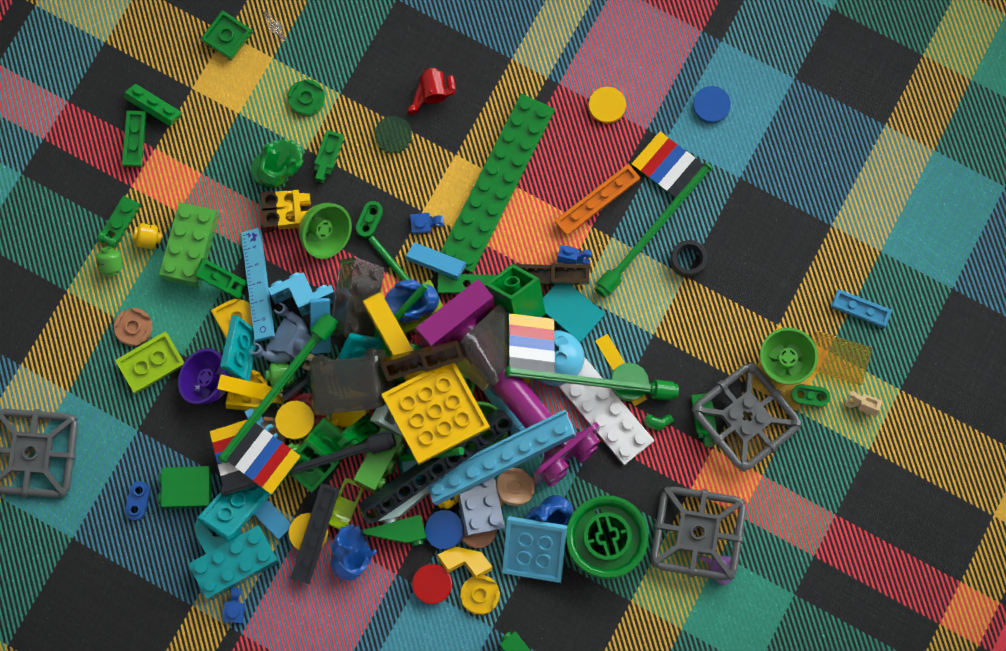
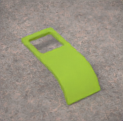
M345 478L329 522L330 526L337 529L349 524L363 492V488L360 487L355 502L341 497L346 483L357 486L355 481Z

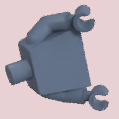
M279 303L283 306V310L278 312L274 309V311L278 315L286 316L287 318H284L275 337L271 339L266 348L267 351H264L260 344L254 343L253 345L259 350L257 352L251 351V353L256 358L264 356V359L273 363H286L296 358L311 336L307 334L308 329L304 319L292 311L289 312L286 305Z

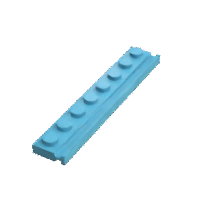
M567 411L558 412L477 452L428 486L432 502L438 505L576 437Z

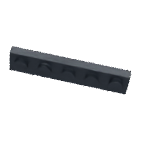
M320 484L290 579L310 585L340 489Z

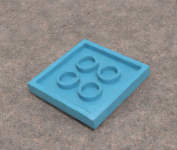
M509 516L507 519L502 573L561 583L568 526Z

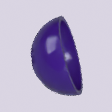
M210 348L198 350L183 364L178 378V387L181 396L187 402L196 405H207L219 400L226 391L217 389L220 375L229 377L231 375L220 367L222 355L218 351Z

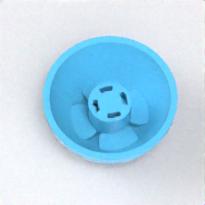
M554 330L555 373L578 375L583 368L585 360L582 345L573 335L564 331ZM538 380L539 382L550 386H559L566 384L561 382Z

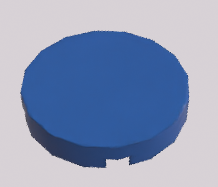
M716 86L702 88L696 94L693 102V109L697 117L706 123L713 124L725 119L731 107L729 95L723 89Z
M450 510L435 512L426 523L425 533L427 540L438 549L448 550L453 548L464 537L465 529L460 516Z

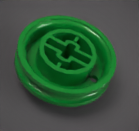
M598 496L581 504L571 516L567 527L566 546L572 561L584 573L599 579H615L630 573L641 562L648 546V528L640 511L627 500L616 496ZM600 509L602 513L597 515L595 510ZM601 526L605 527L608 537L613 536L610 542L612 554H609L606 541L599 540L603 536ZM596 530L594 539H591L593 532ZM619 538H620V539H621V542H620V546H619V548H618L617 543H618ZM593 545H595L597 550L602 549L603 554L597 552L594 549Z

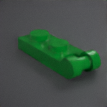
M123 195L105 227L97 236V241L102 244L106 243L108 247L115 249L139 211L140 203ZM110 232L115 234L114 237L111 238L108 236Z
M201 258L193 275L239 300L243 295L241 293L243 288L247 286L246 280L205 258ZM233 283L237 284L235 289L231 288Z

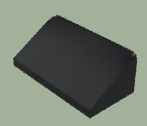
M305 372L277 396L283 404L290 402L315 384L314 375Z

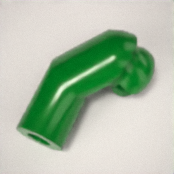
M649 414L645 416L644 422L648 428L659 431L673 423L674 419L670 414L661 419Z

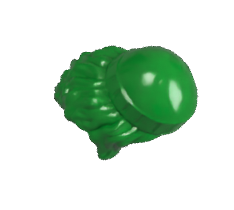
M287 138L279 139L278 141L274 140L273 143L264 145L260 155L261 162L257 169V176L260 182L265 186L277 188L283 185L288 177L295 174L304 162L300 145L295 144L294 140L289 141Z

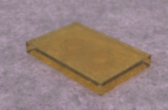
M816 331L813 341L818 351V363L815 371L862 385L873 348Z

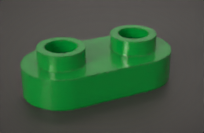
M370 201L364 206L356 224V231L360 237L370 238L374 235L383 215L380 203ZM371 210L377 211L375 215L370 214ZM369 227L370 229L369 231L364 232L363 228Z
M799 384L791 391V399L799 405L821 408L825 407L831 398L830 392L824 387ZM798 392L803 393L804 397H803V398H799V397L797 396V393H798ZM821 395L823 401H818L816 396Z

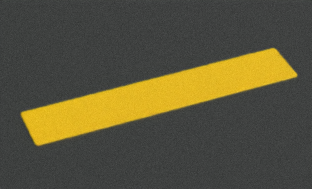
M608 334L596 340L597 345L613 371L616 367L625 363ZM644 395L640 399L632 401V403L636 406L647 398Z
M220 375L217 389L263 400L272 387ZM278 396L273 401L275 403L283 404V402L280 400Z

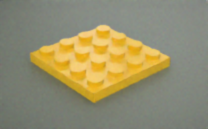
M455 363L424 372L381 394L418 465L490 429L487 420Z

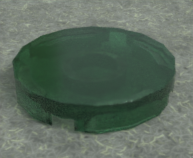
M386 117L375 128L376 144L386 153H400L407 149L411 143V127L401 117Z

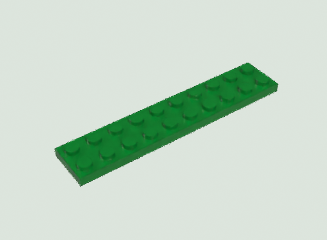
M522 93L441 250L443 254L466 262L464 270L471 274L474 273L555 112V108Z

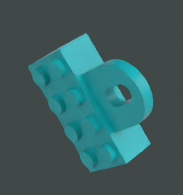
M197 518L195 533L206 554L190 562L188 565L208 601L280 563L259 525L243 534L238 531L230 541H227L221 536L214 537L209 528L200 523Z

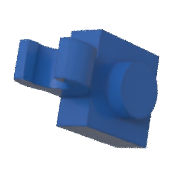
M430 213L410 214L412 235L431 233V227L444 226L443 215L430 218Z
M560 245L557 262L590 265V259L585 257L591 258L592 251L583 250L579 252L577 248Z
M240 588L231 589V602L225 601L223 622L243 623L245 603H240Z

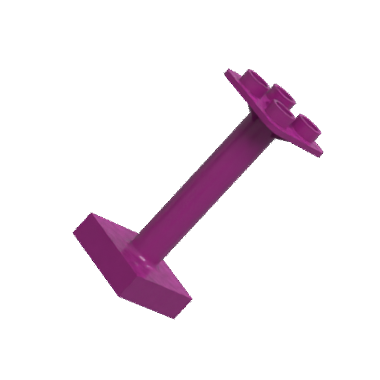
M477 279L416 327L419 345H421V348L458 340L463 354L521 424L528 428L552 416V414L522 378H507L505 376L508 361L479 327L493 316V296L482 282ZM595 422L585 431L576 432V437L546 451L541 466L534 472L533 482L535 485L538 486L545 481L549 488L553 487L568 474L566 470L569 468L567 464L569 460L575 456L582 463L598 450L597 445L600 443V440L597 438L600 428L599 424Z

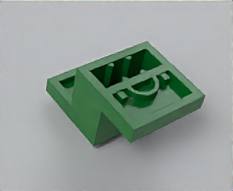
M324 416L297 447L295 452L301 458L296 464L350 448L352 445L349 444L344 448L338 445L337 442L343 436L341 434L342 431ZM339 460L291 476L312 493L338 465Z

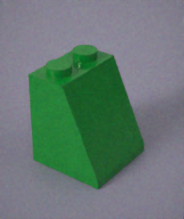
M511 264L485 283V287L493 296V304L506 328H508L509 313L533 317H542L546 314L539 278L516 265Z

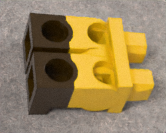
M299 190L260 192L264 233L272 232V230L299 228L300 221L307 212H301V206L311 205L310 194L299 193Z

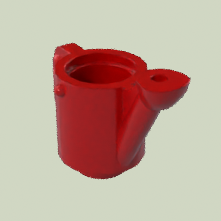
M436 68L425 70L419 77L420 82L413 103L409 106L407 113L414 115L419 112L418 109L422 103L436 104L445 101L448 96L454 95L456 90L454 76L447 77L448 88L446 89L443 72L438 71Z

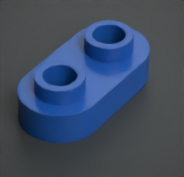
M137 481L130 487L125 513L133 521L143 519L147 511L151 490L143 481ZM138 488L143 489V492L141 494L136 493V490ZM133 507H138L137 513H132Z

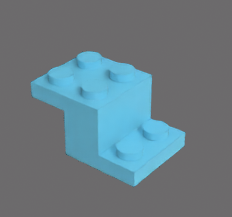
M304 272L301 274L294 273L289 276V279L283 282H274L268 288L275 304L293 297L302 317L310 313V299L329 298L330 304L337 301L331 285L320 286L313 293Z

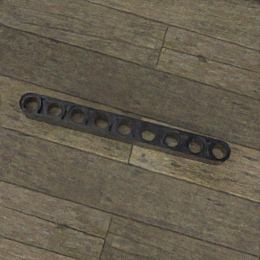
M503 410L493 411L485 417L490 426L486 434L481 435L482 433L453 447H463V455L432 458L420 465L417 463L367 497L359 505V512L367 523L377 522L507 433L512 427L510 417ZM504 418L503 422L498 424L499 420ZM472 441L470 445L465 446L467 442ZM439 463L436 468L432 469L435 464ZM419 475H422L420 479L416 480ZM406 486L404 490L399 491L401 487ZM390 497L387 502H383L385 498ZM369 509H373L371 513L366 514Z

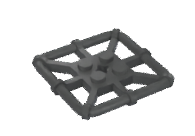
M752 362L741 366L723 381L717 382V386L692 406L694 416L711 436L712 442L715 445L717 444L732 464L742 472L753 468L770 453H775L781 444L799 430V427H802V421H800L797 413L780 394L779 388L776 389L761 369ZM746 373L745 393L736 399L729 391L728 386ZM753 373L771 394L761 403L752 393ZM720 392L731 403L724 410L703 407ZM775 399L791 420L771 417L764 406ZM743 412L750 414V422L749 420H743ZM704 415L721 417L729 428L719 435ZM769 424L790 427L773 442L762 431ZM732 431L741 441L740 460L723 440ZM757 435L766 447L747 461L748 441Z
M20 409L0 410V422L2 421L13 434L11 448L0 447V453L10 454L9 465L0 473V481L13 471L25 472L23 488L0 486V494L22 495L24 498L29 496L59 498L68 495L73 461L76 459L75 446L78 419L75 415L40 411V409H34V411ZM5 416L32 418L30 433L17 432ZM39 419L64 421L49 434L37 433ZM70 426L67 453L53 452V439ZM30 448H33L36 452L32 458H29V455L26 454V451H30ZM51 457L66 459L62 486L49 471ZM31 473L45 474L57 490L30 488Z
M665 487L660 497L656 523L653 525L655 531L651 549L652 562L650 564L653 568L656 567L663 571L687 574L693 578L694 576L716 580L729 579L731 581L734 579L738 568L741 544L744 542V537H742L746 516V502L744 499L708 492L706 489L700 491L682 487ZM674 494L701 498L699 512L685 510ZM668 498L681 514L679 526L664 524ZM706 499L733 504L719 515L704 513ZM738 510L735 535L719 533L720 521ZM697 528H701V532H704V535H701L699 538L693 534V531H696ZM662 531L677 532L676 545L658 557ZM718 539L733 542L729 568L716 552ZM678 550L693 552L690 567L663 563V561ZM698 553L712 555L724 573L696 568Z

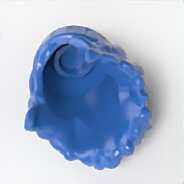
M402 280L395 283L394 288L387 292L385 301L393 315L421 285L415 280ZM426 284L428 289L407 313H404V316L399 320L401 323L417 321L421 316L430 315L437 309L439 296L434 287Z
M552 495L543 500L540 506L532 507L524 519L568 525L573 508L571 503L564 497Z
M350 524V526L340 527L339 533L332 543L334 555L331 560V570L337 578L343 581H354L358 579L371 563L372 557L377 553V550H370L368 540L365 539L363 531L359 526Z

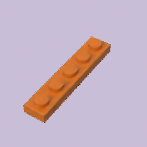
M627 164L555 220V224L567 237L640 180L639 175Z

